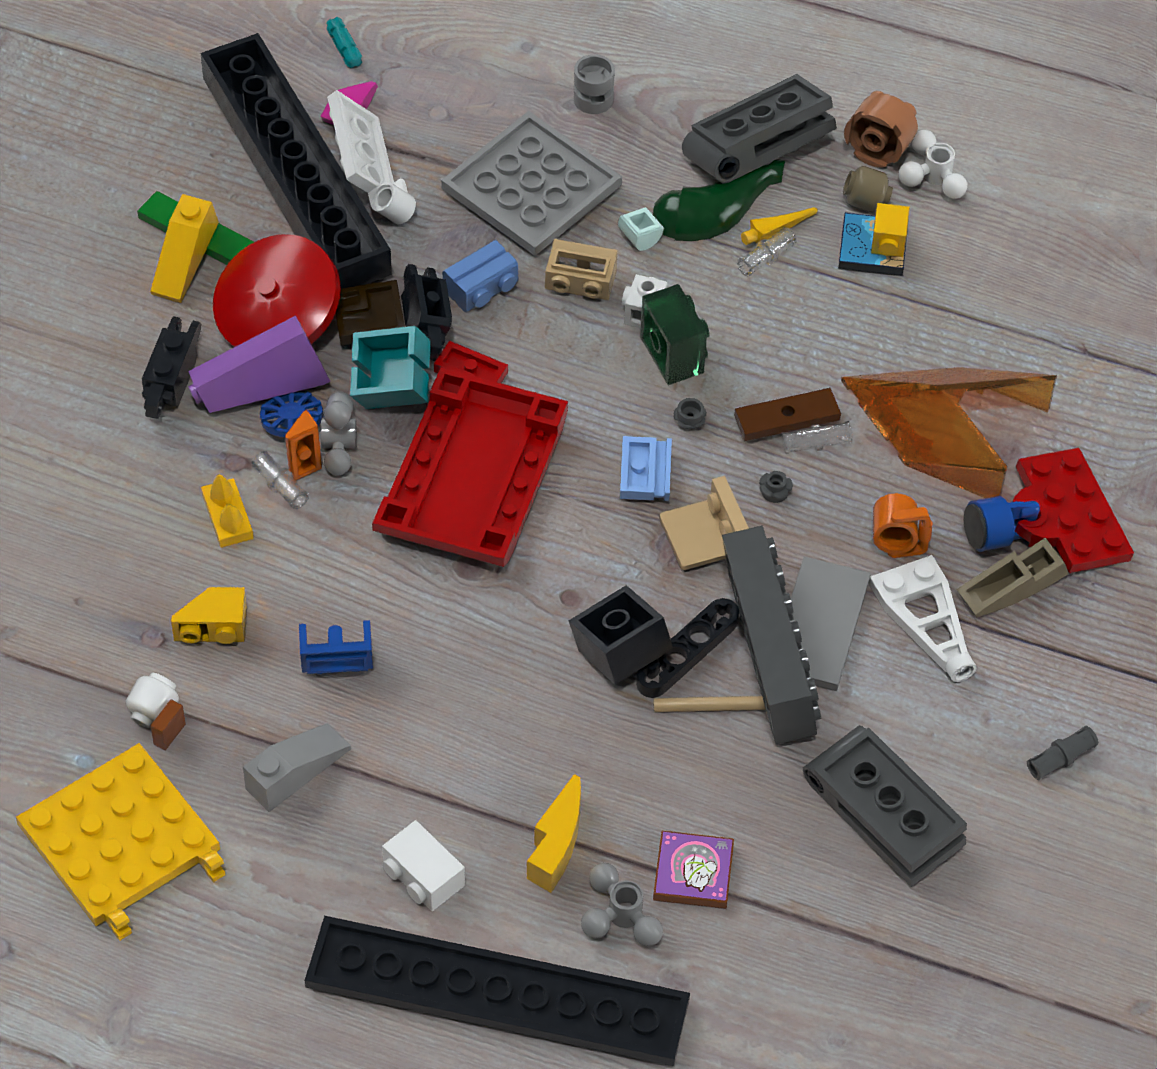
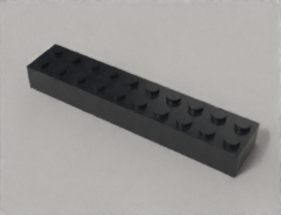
M259 33L200 53L203 80L295 235L315 242L330 257L339 274L340 288L366 285L392 275L390 247L352 185L346 180L344 172Z

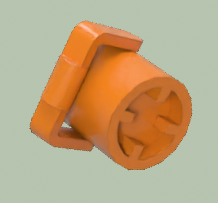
M895 493L880 497L873 507L874 544L892 558L921 555L927 552L928 543L932 538L933 526L928 510L925 507H917V503L911 497L904 494Z

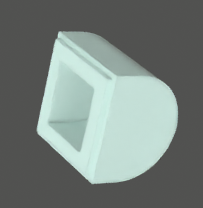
M646 207L621 215L618 221L620 230L640 251L654 246L661 238L664 227Z

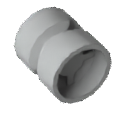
M590 54L580 58L574 66V104L582 112L600 114L610 109L614 102L615 66L607 57Z

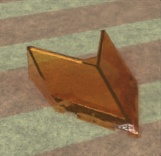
M954 367L841 377V382L847 390H852L859 400V406L886 441L890 440L899 452L898 457L905 466L983 498L1002 496L1007 465L959 405L966 391H976V393L983 395L985 390L990 389L1048 413L1057 375Z

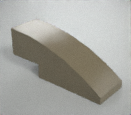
M1044 538L1020 555H1017L1015 551L959 587L957 592L977 618L1011 606L1040 592L1068 575V571L1064 561L1048 540Z

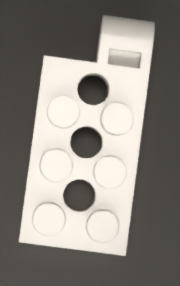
M338 90L334 91L327 97L330 106L329 114L334 124L335 140L339 145L340 162L344 168L346 180L368 193L373 210L395 224L407 222L415 211L416 201L413 196L408 194L405 180L402 178L396 182L393 180L379 118Z

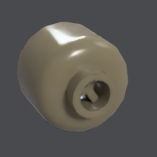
M861 166L855 171L851 170L843 187V195L847 196L849 205L869 212H875L877 203H889L893 187L888 186L889 180L886 173Z

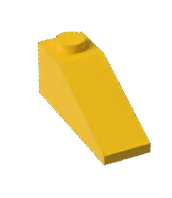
M185 194L181 195L168 224L150 290L151 295L182 303L219 223L212 202Z

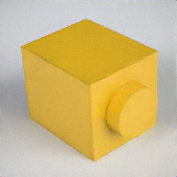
M877 203L871 253L885 256H904L910 206Z

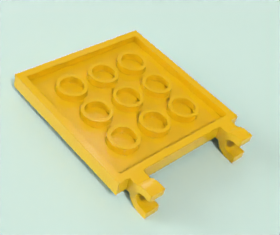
M140 743L16 816L17 825L92 923L98 926L106 921L119 941L132 934V930L128 925L130 922L129 917L123 910L199 863L213 883L226 875L225 870L221 867L224 861L217 853L220 850L219 841Z

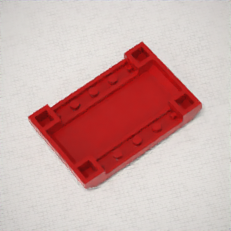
M440 367L429 392L430 401L388 497L384 496L372 522V531L504 567L510 561L563 431L568 412V401Z

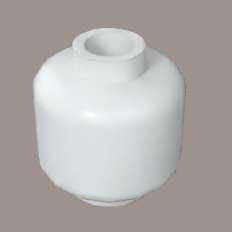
M154 672L150 676L139 677L126 699V706L133 713L130 719L145 728H150V725L171 699L178 703L179 696L175 691L176 684Z

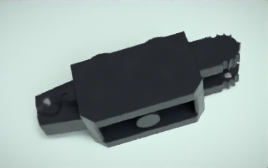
M408 264L403 276L405 289L401 294L405 326H416L430 339V360L436 361L437 354L441 352L452 322L446 279L437 278L435 269L427 267L423 275H418L416 266Z
M173 316L168 328H162L142 376V397L146 399L144 402L146 417L159 419L166 404L174 406L180 404L190 379L188 371L194 369L196 364V345L202 325L199 321L193 320L186 333L181 332L182 320L179 317Z

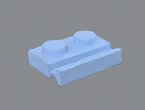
M623 436L620 499L654 500L655 497L664 498V501H669L672 438H667V441H656L657 438Z

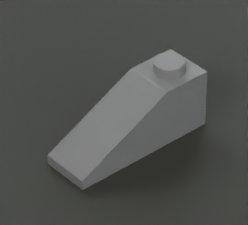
M328 723L273 744L243 766L245 789L270 812L350 751L351 745Z

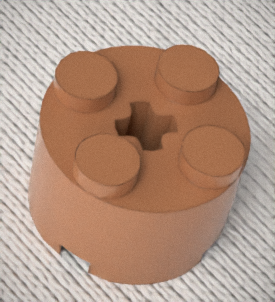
M874 91L864 99L844 128L845 141L847 145L851 143L855 149L853 154L868 165L886 167L889 163H896L917 134L916 109L912 104L903 102L895 96L884 94L881 91Z

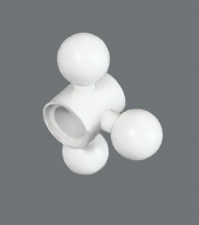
M929 130L917 131L911 145L916 153L926 155L925 163L921 165L914 161L904 163L899 169L900 181L906 186L914 187L925 178L927 182L933 185H942V190L947 197L952 199L962 197L966 193L968 185L964 176L952 173L955 159L954 149L946 143H937L935 135Z

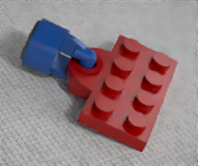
M1080 448L1018 459L1016 469L1025 488L1021 489L1014 496L1012 502L1008 503L1002 496H995L970 501L964 511L963 521L967 539L971 546L979 552L1009 547L1013 540L1021 538L1030 542L1028 547H1032L1046 538L1052 547L1056 546L1069 573L1129 562L1134 555L1132 547Z

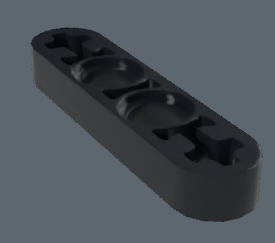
M726 598L716 599L671 638L672 650L637 671V690L643 696L649 698L660 697L735 630L739 619L737 604ZM717 613L722 616L727 613L729 614V619L723 616L717 621ZM701 631L706 633L709 639L706 642L697 643L690 636L694 632ZM676 652L684 655L686 660L681 664H672L666 657ZM659 674L658 683L656 681L646 682V677L654 679Z

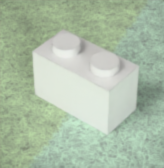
M416 820L382 845V866L385 872L393 880L399 879L406 886L410 897L418 904L423 903L431 911H434L465 886V867Z

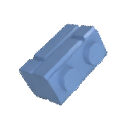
M495 240L442 271L443 279H446L449 297L455 300L456 304L464 312H468L474 307L481 308L485 306L491 297L499 292L510 291L518 282V263Z

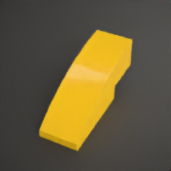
M575 774L536 824L534 845L537 848L527 860V880L552 893L565 872L578 835L581 782L580 777Z

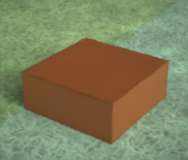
M171 699L150 725L155 746L166 751L186 725L183 705Z

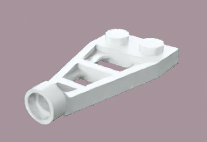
M932 555L870 576L869 586L884 611L948 673L953 682L964 681L976 672L977 666L967 651L948 580ZM932 595L938 608V613L919 619L905 606V603ZM945 624L952 640L936 645L925 631Z

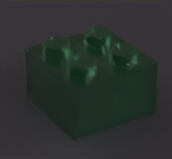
M679 284L642 296L640 338L667 385L703 374L705 359L708 358L706 340L710 333L706 321L703 318L699 319L696 314L691 296L685 295Z

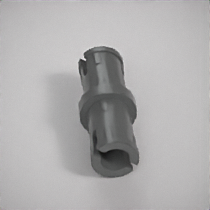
M1086 725L1071 736L1052 742L1050 748L1027 760V767L1032 776L1040 780L1061 766L1067 767L1074 763L1076 757L1098 745V738L1095 732Z

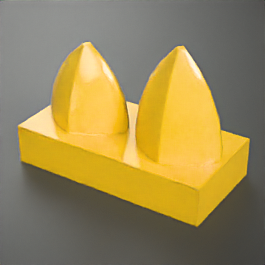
M217 474L212 484L201 487V493L220 548L254 539L253 530L234 478L227 480L221 474Z

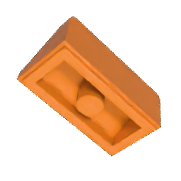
M305 410L285 435L289 477L292 482L322 468L318 425L309 412Z

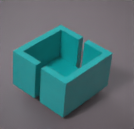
M416 326L353 333L352 362L358 366L351 367L350 396L365 409L428 403L429 374L424 369L429 368L430 339Z

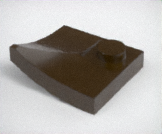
M397 280L342 288L340 290L336 319L341 345L352 344L353 333L405 327Z

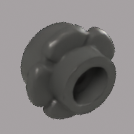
M695 398L683 399L674 410V419L678 420V425L682 428H699L706 421L704 418L707 415L706 409L702 402Z
M781 471L765 473L759 480L762 496L767 501L773 503L784 501L793 487L792 480L786 478V474Z

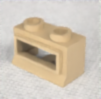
M554 239L545 270V289L554 290L559 293L586 296L593 299L609 300L617 272L618 250ZM560 257L576 259L577 267L559 264ZM591 262L604 264V271L589 270Z

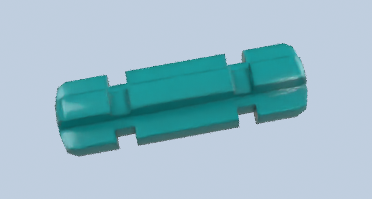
M339 17L329 19L326 22L327 31L333 37L332 40L340 55L344 57L345 64L349 68L360 66L362 55L349 31L345 28L344 22Z

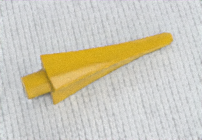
M812 207L785 215L750 220L751 229L741 233V240L745 245L755 242L758 248L761 249L788 229L815 215L818 210Z

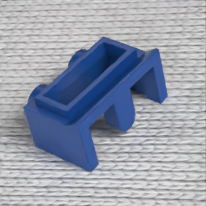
M370 620L363 621L364 641L343 642L342 628L338 625H332L328 629V643L307 644L306 624H299L302 673L359 672L373 669Z

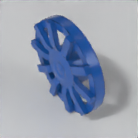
M293 392L272 397V399L261 406V425L268 433L285 437L299 416L307 410L319 426L323 418L321 401L312 396L310 392ZM314 407L317 409V411L308 410ZM278 418V419H277L274 423H272V424L268 423V421H267V420H270V419ZM281 425L287 429L279 428L278 426Z

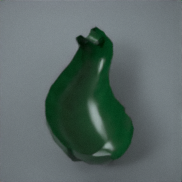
M775 159L772 163L763 165L728 183L718 182L702 187L683 186L682 190H671L661 195L654 204L653 216L664 227L662 234L675 239L674 241H699L711 239L728 232L740 222L756 198L769 185L782 183L785 161Z

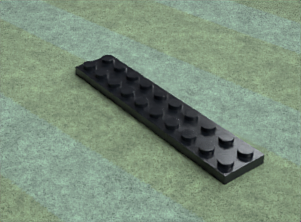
M325 915L304 980L305 987L670 1066L675 1065L690 1000L689 992Z

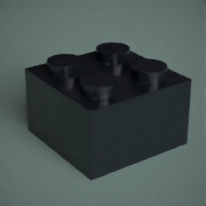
M627 585L568 620L578 651L615 685L673 649L664 617Z

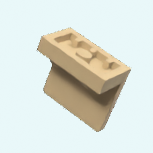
M725 476L712 479L711 494L707 495L706 501L662 512L659 518L682 570L726 559L722 535L749 529Z

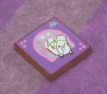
M661 830L653 900L727 909L734 839Z

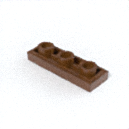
M831 388L735 408L734 416L745 442L839 421L841 412Z

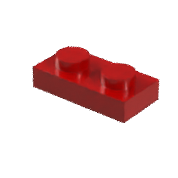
M450 340L434 362L435 373H438L440 367L498 383H502L508 374V364Z

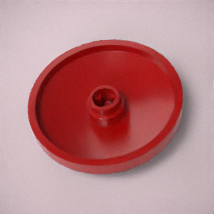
M273 235L248 245L227 264L215 287L213 314L220 333L233 347H236L296 316L312 344L327 329L339 304L341 288L336 266L318 244L298 235Z

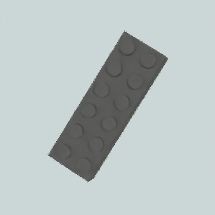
M763 525L723 534L722 539L728 575L736 604L739 608V615L775 745L817 735L815 721L821 719L817 701L819 700L814 678L811 679L809 674L810 665L806 650H802L799 625L797 621H794L792 615L794 613L790 594L786 593L784 587L786 583L782 567L777 563L776 558H778L774 539L773 537L766 538Z

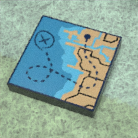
M845 212L838 269L903 276L906 242L903 257L873 254L871 249L875 216Z

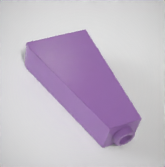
M296 316L188 371L193 382L188 388L196 403L203 402L209 413L331 382Z

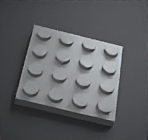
M530 111L526 112L441 180V189L534 256L622 185V176Z

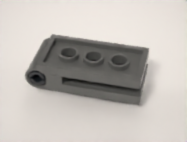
M795 74L691 125L692 131L686 135L682 142V152L685 157L720 182H731L763 165L772 163L773 160L787 153L795 152L799 147L813 140L821 139L825 134L837 129L835 118L825 112L833 108L832 97L800 75Z
M857 726L802 769L809 785L911 887L966 845V836L963 832L967 830V823L869 727L866 729L863 726Z

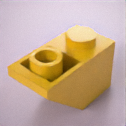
M245 587L207 588L172 615L171 624L174 641L190 644L197 642H219L222 644L244 642L247 612Z

